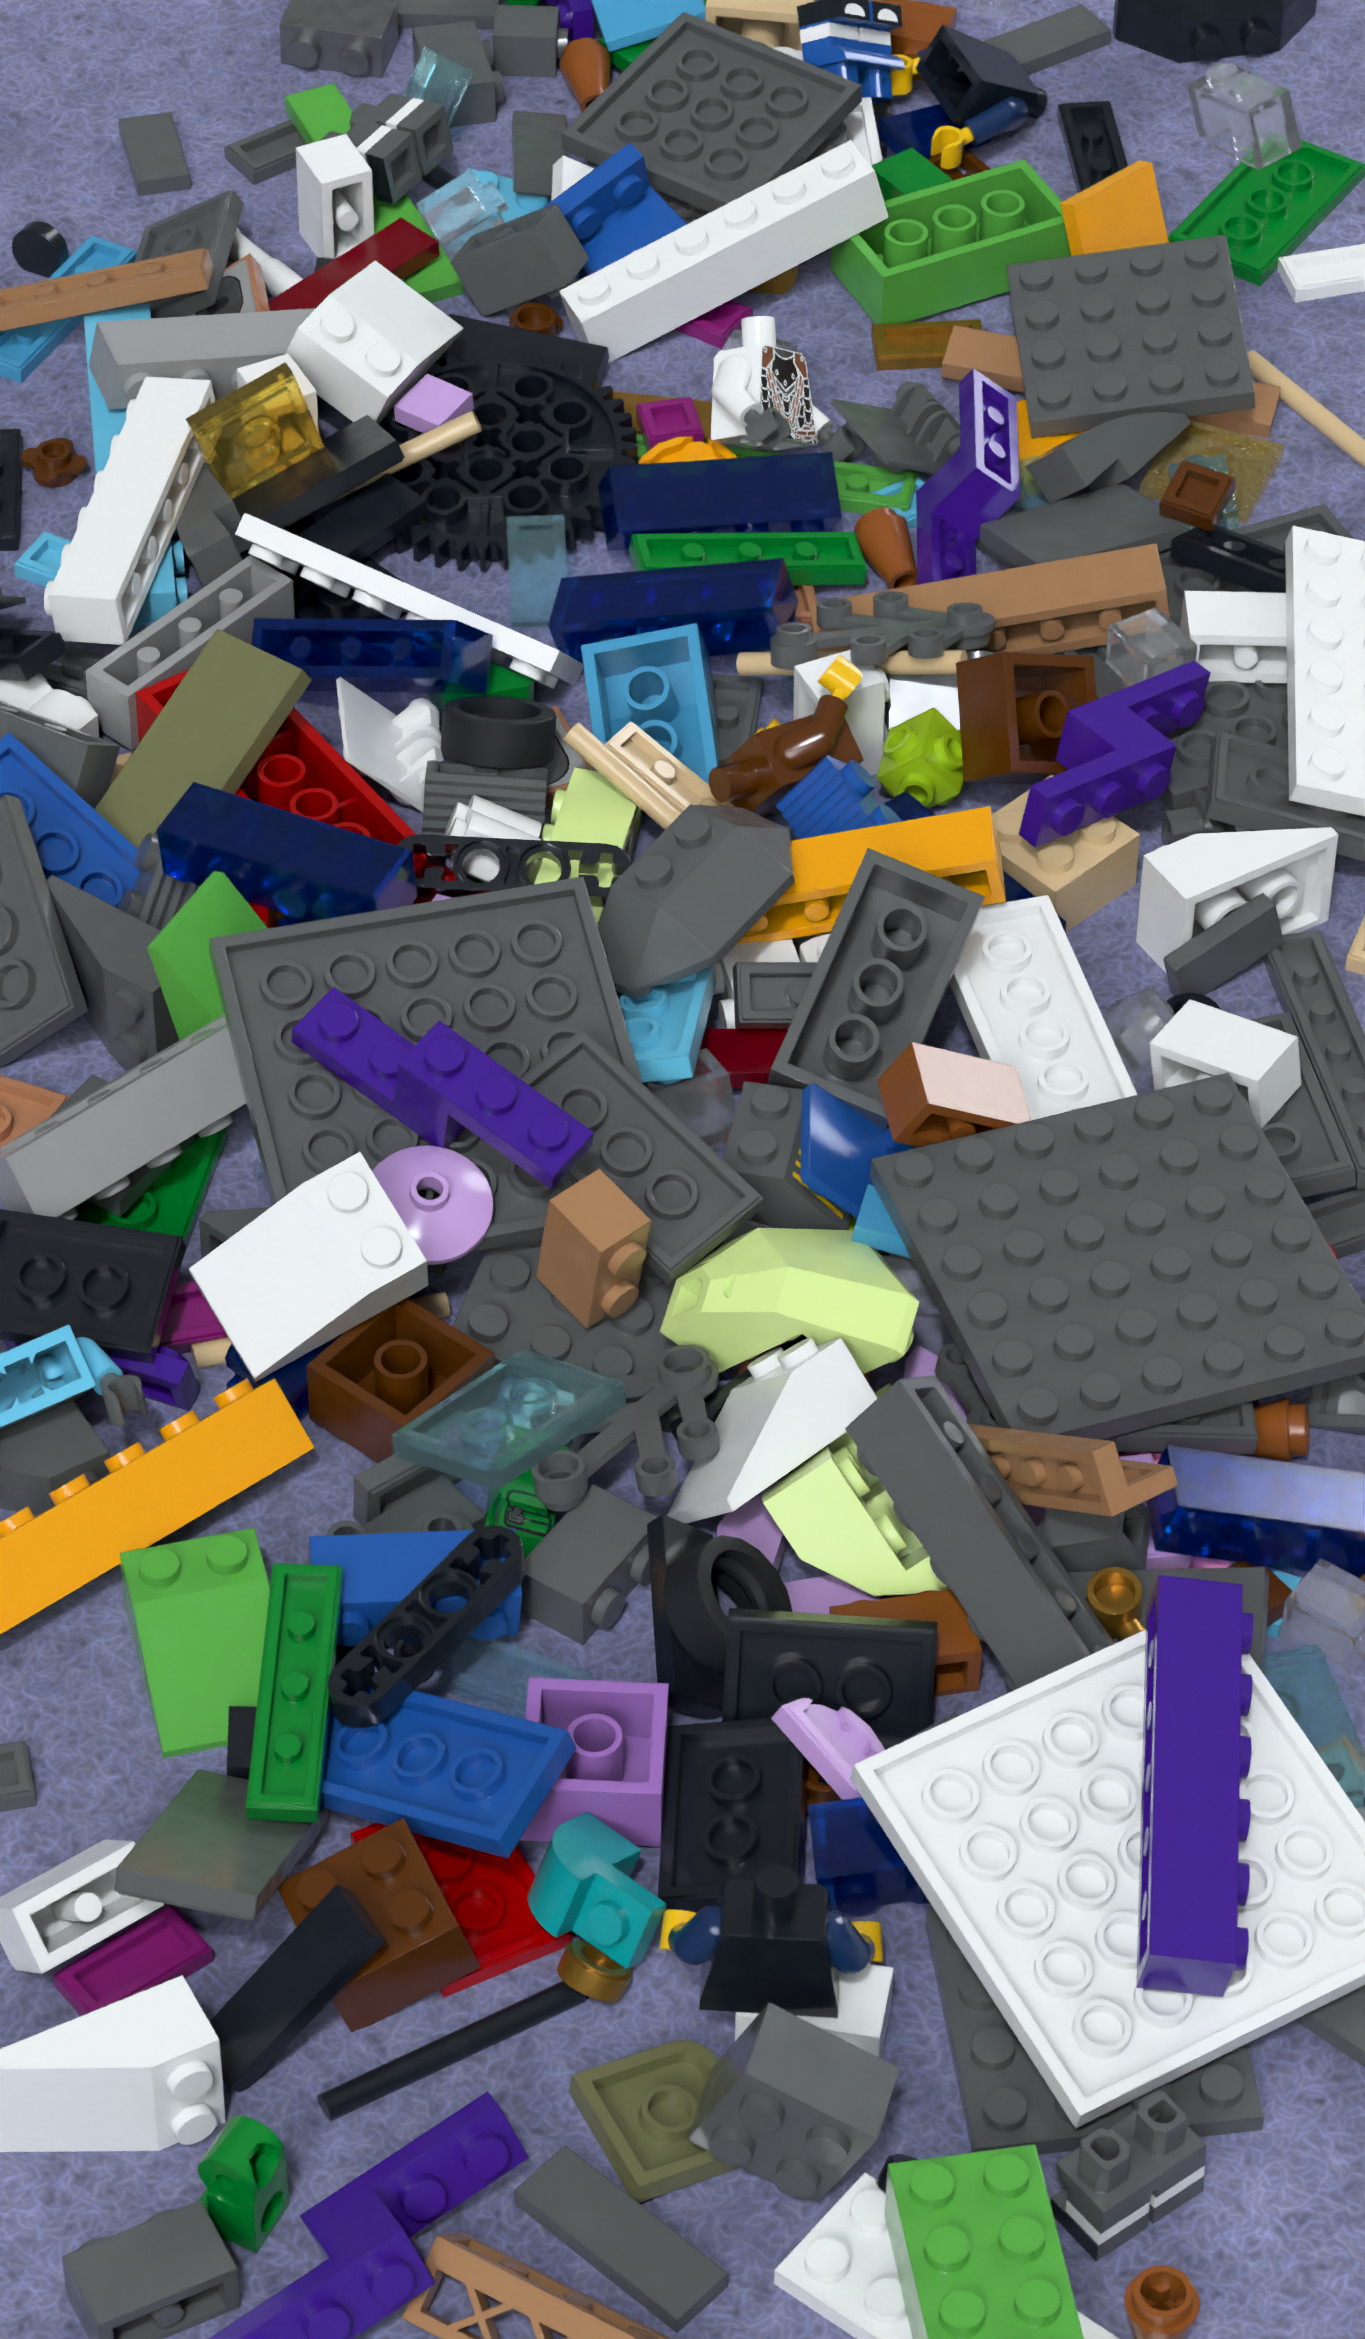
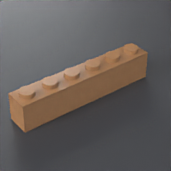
M1157 543L843 597V599L852 602V613L873 616V596L888 591L907 594L909 607L947 612V607L956 603L979 604L983 607V612L989 613L995 618V629L989 633L988 645L965 651H989L995 654L1000 652L1053 654L1172 633L1167 591ZM817 602L809 603L814 633L845 630L841 628L827 629L819 627L817 625L816 613ZM908 643L896 651L908 650ZM850 646L818 649V652L850 650ZM946 648L945 650H957V649Z

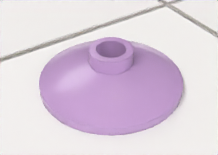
M414 1146L389 1155L373 1169V1174L426 1258L427 1265H438L455 1261L474 1250L484 1239L493 1216L492 1191L481 1170L465 1156L438 1146ZM430 1189L441 1195L436 1199L427 1200L422 1198L418 1191Z

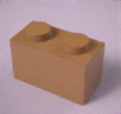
M599 1168L549 1200L536 1278L586 1329L606 1316L611 1318L620 1316L633 1305L639 1295L638 1287L643 1262L646 1258V1246L651 1220Z

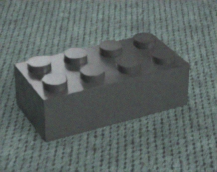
M867 848L772 1065L767 1084L804 1089L811 1083H815L886 1130L889 1124L877 1080L911 1042L924 1044L974 928L985 896Z

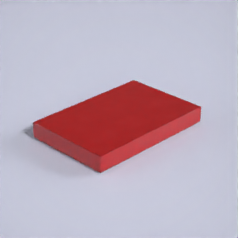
M376 1822L351 1832V1845L388 1825ZM411 1832L480 1965V1968L439 1989L443 1998L561 1950L568 1943L572 1942L571 1931L555 1938L533 1916L528 1905V1892L535 1873L517 1845L509 1858H504Z

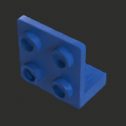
M628 143L544 206L547 207L555 203L559 206L589 257V260L581 268V271L586 276L687 225L650 186L644 156L631 143Z
M811 1083L802 1090L801 1180L815 1194L824 1196L857 1219L867 1185H873L869 1177L871 1159L919 1147L894 1142L890 1128L882 1129L817 1084Z

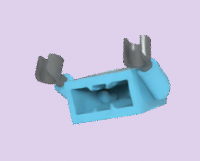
M66 1325L0 1354V1431L66 1402L74 1401L91 1389L99 1395H103L110 1424L123 1426L125 1424L123 1412L136 1410L140 1411L143 1416L148 1415L141 1380L135 1375H123L122 1370L97 1343L86 1337L75 1338L70 1325Z

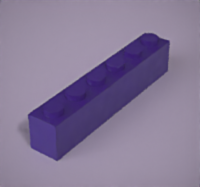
M1159 1575L1146 1610L1136 1988L1223 1997L1233 1972H1243L1246 1966L1249 1932L1248 1928L1237 1927L1238 1906L1244 1907L1247 1901L1250 1867L1248 1863L1238 1862L1239 1842L1245 1843L1248 1837L1251 1804L1249 1799L1239 1798L1240 1779H1246L1249 1773L1252 1741L1251 1737L1240 1735L1241 1717H1247L1249 1714L1253 1680L1251 1674L1241 1673L1242 1655H1248L1250 1652L1254 1621L1252 1613L1242 1612V1584Z

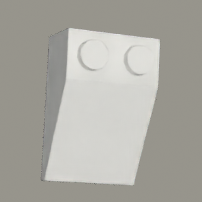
M374 261L323 300L297 328L285 354H290L317 391V395L352 422L368 415L379 424L387 416L390 409L419 381L461 335L464 328L377 261Z
M1332 827L1193 834L1172 844L1161 846L1155 851L1145 854L1143 856L1136 942L1166 973L1163 961L1165 956L1262 893L1276 905L1282 935L1300 933L1328 921L1338 833Z
M361 1152L302 1183L189 1268V1273L255 1382L428 1286L427 1260Z
M812 1337L793 1345L786 1351L782 1347H777L747 1366L752 1376L731 1390L715 1421L719 1443L717 1453L708 1459L694 1462L667 1516L686 1524L733 1512L847 1432L845 1428L878 1398L842 1338L816 1345Z
M183 1975L0 2049V2152L159 2151L176 2143L190 2145L200 2142L208 2137L215 2127L226 2123L220 2041Z

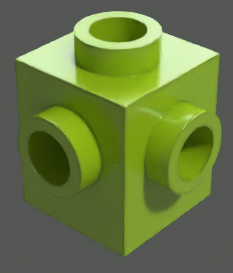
M935 707L890 728L883 744V754L876 778L882 783L885 790L891 796L896 797L910 812L921 813L935 805L943 806L948 804L960 794L963 787L961 733Z

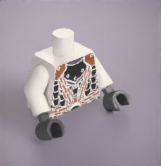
M753 316L742 319L743 347L719 351L714 357L713 386L711 389V440L766 452H780L816 446L817 443L822 442L821 451L827 460L839 462L853 461L864 451L866 442L848 431L845 424L834 433L832 430L833 422L813 405L806 360L802 353L776 347L775 318L770 316Z

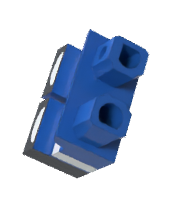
M818 0L797 6L803 61L861 84L862 98L871 97L872 104L892 99L890 72L905 69L902 59L893 56L891 53L890 30L902 27L901 6L876 1L868 2V0Z

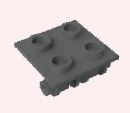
M907 381L901 384L896 391L897 399L892 409L832 399L830 404L847 421L845 426L848 431L863 439L875 452L874 459L881 466L893 472L902 473L905 469L924 472L932 477L960 449L959 423L945 410L941 403L936 401L921 383Z

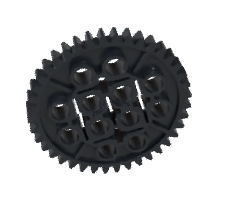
M492 348L488 358L481 359L477 351L473 349L469 351L467 361L462 362L453 353L447 354V365L441 367L435 362L419 379L420 381L426 374H429L473 393V412L480 423L482 431L391 474L427 501V516L392 539L394 540L396 553L400 554L413 547L414 561L417 562L430 554H434L435 567L439 568L450 558L456 559L459 571H463L471 560L477 561L481 572L487 571L492 560H498L504 570H510L513 558L519 557L527 566H531L534 560L533 553L540 552L551 560L555 558L554 546L560 545L569 551L575 549V535L591 540L593 538L592 525L606 528L609 525L608 513L619 514L621 512V499L630 498V484H633V480L636 483V467L638 465L636 428L632 426L631 413H625L623 399H614L611 386L599 387V376L594 374L583 378L582 366L576 365L564 371L563 358L561 357L554 359L548 365L543 364L542 352L535 353L528 361L522 360L520 349H515L508 358H501L498 348ZM394 407L390 409L387 416L379 423L397 441L398 445L423 434L396 422ZM366 487L347 495V501Z

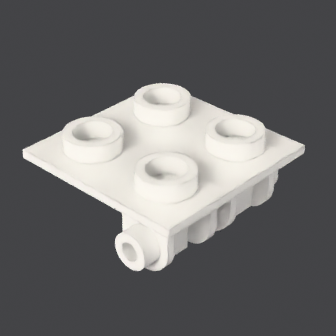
M339 677L336 680L339 702L338 713L341 720L343 755L346 762L359 775H368L387 788L400 803L404 805L410 804L423 813L427 761H444V756L441 752V732L438 730L440 729L438 708L428 699L418 698L413 700L399 715H395L355 686Z

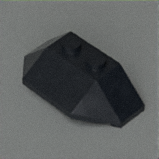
M1115 0L1113 36L1115 40L1177 63L1211 61L1220 58L1277 52L1315 16L1316 0Z

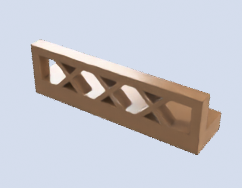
M968 1424L1021 1504L1113 1517L1178 1486L1173 1466L1122 1460L1119 1458L1115 1441Z
M465 2232L436 2236L425 2261V2266L436 2284L410 2300L402 2315V2319L440 2339H500L493 2318L512 2310H517L529 2317L536 2339H553L549 2328L567 2336L564 2339H671ZM444 2273L465 2283L475 2315L453 2323L428 2310ZM485 2294L503 2304L489 2308ZM478 2324L482 2337L465 2328Z

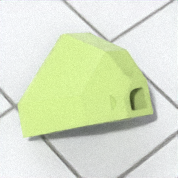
M756 1228L722 1245L676 1279L660 1333L678 1345H695L705 1349L709 1353L710 1359L717 1365L719 1373L745 1360H752L760 1353L786 1341H793L801 1334L807 1338L812 1337L817 1345L842 1338L861 1372L865 1374L887 1363L898 1361L908 1351L914 1337L912 1326L919 1301L876 1249L871 1248L869 1245L851 1241L854 1230Z
M889 1383L875 1393L876 1397L879 1398L891 1387V1384ZM847 1432L761 1492L764 1506L801 1560L873 1596L917 1594L927 1590L941 1591L951 1589L943 1584L934 1574L930 1565V1556L914 1532L907 1529L897 1518L893 1509L894 1502L879 1479L868 1472L861 1464L857 1456V1446Z

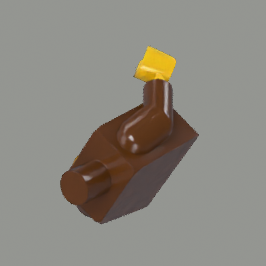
M838 655L817 681L831 692L832 695L821 696L812 715L781 724L774 717L765 729L760 728L724 763L719 767L713 768L709 773V787L714 798L721 803L732 801L735 807L744 808L761 817L782 814L775 807L776 803L826 755L845 763L853 760L860 764L864 761L845 719L848 706L844 702L861 681L862 674L860 670L842 655Z

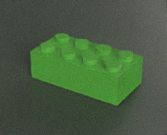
M1025 159L884 201L889 218L831 247L830 270L875 324L911 322L1008 292L1009 285L1006 265L1071 256L1060 205L1062 201Z
M1036 2144L888 2164L885 2220L912 2339H1084Z

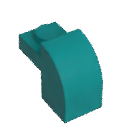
M589 1812L568 1820L556 1828L528 1892V1905L533 1916L551 1935L557 1938L572 1930L626 1970L643 1961L667 1904L630 1878L642 1850Z

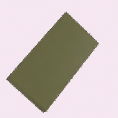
M217 629L94 810L137 849L148 833L153 834L156 830L171 823L180 824L183 828L191 829L194 833L202 834L206 838L312 679L302 669Z

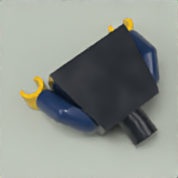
M941 25L928 48L917 52V58L911 59L906 55L893 54V56L902 59L905 69L890 72L892 95L901 96L911 92L913 75L919 73L952 122L963 126L962 129L953 126H940L933 134L930 155L934 156L941 153L940 166L943 169H953L960 165L964 145L971 142L976 146L997 134L1011 137L1017 134L1027 118L1037 119L1046 109L1048 101L1046 91L1033 84L1014 56L951 27Z
M772 1864L761 1868L757 1872L755 1880L731 1879L723 1883L717 1904L704 1906L698 1913L684 1910H665L658 1950H671L682 1962L689 1965L702 1964L699 2010L760 2013L770 2002L795 2016L837 2018L839 1971L844 1974L860 1973L871 1962L883 1963L882 1924L874 1921L850 1922L844 1914L832 1911L828 1889L820 1884L799 1883L797 1874L791 1868L780 1864Z

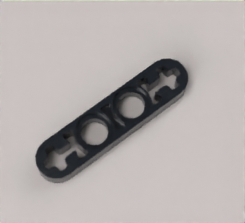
M419 834L404 838L393 849L391 873L397 888L406 895L418 898H434L436 894L456 898L534 885L527 878L525 870L530 862L538 858L551 859L557 863L561 869V875L558 880L571 878L570 860H579V873H598L599 865L608 863L612 864V872L616 875H622L632 865V861L628 854L618 846L603 843ZM414 854L426 855L428 865L446 867V854H455L453 861L454 881H445V868L437 867L426 868L424 878L412 877L411 868L402 866V864H411ZM475 855H486L496 861L499 871L493 880L487 883L472 882L464 874V864ZM578 875V877H584L591 905L605 907L611 887H600L598 877ZM614 877V878L612 879L611 885H612L619 877Z
M485 1526L470 1533L334 1667L329 1675L328 1691L330 1706L334 1717L338 1721L352 1728H367L377 1725L386 1719L520 1584L525 1574L524 1550L520 1537L513 1530L503 1526ZM501 1556L505 1557V1561L502 1562L499 1558ZM485 1559L488 1562L482 1567L481 1560ZM445 1595H458L468 1601L465 1607L452 1613H442L431 1607L435 1600ZM404 1638L418 1640L424 1645L421 1651L409 1657H397L387 1651L392 1643ZM371 1686H373V1693H372V1694L366 1693V1691H367ZM351 1690L356 1692L353 1697L348 1695V1692Z

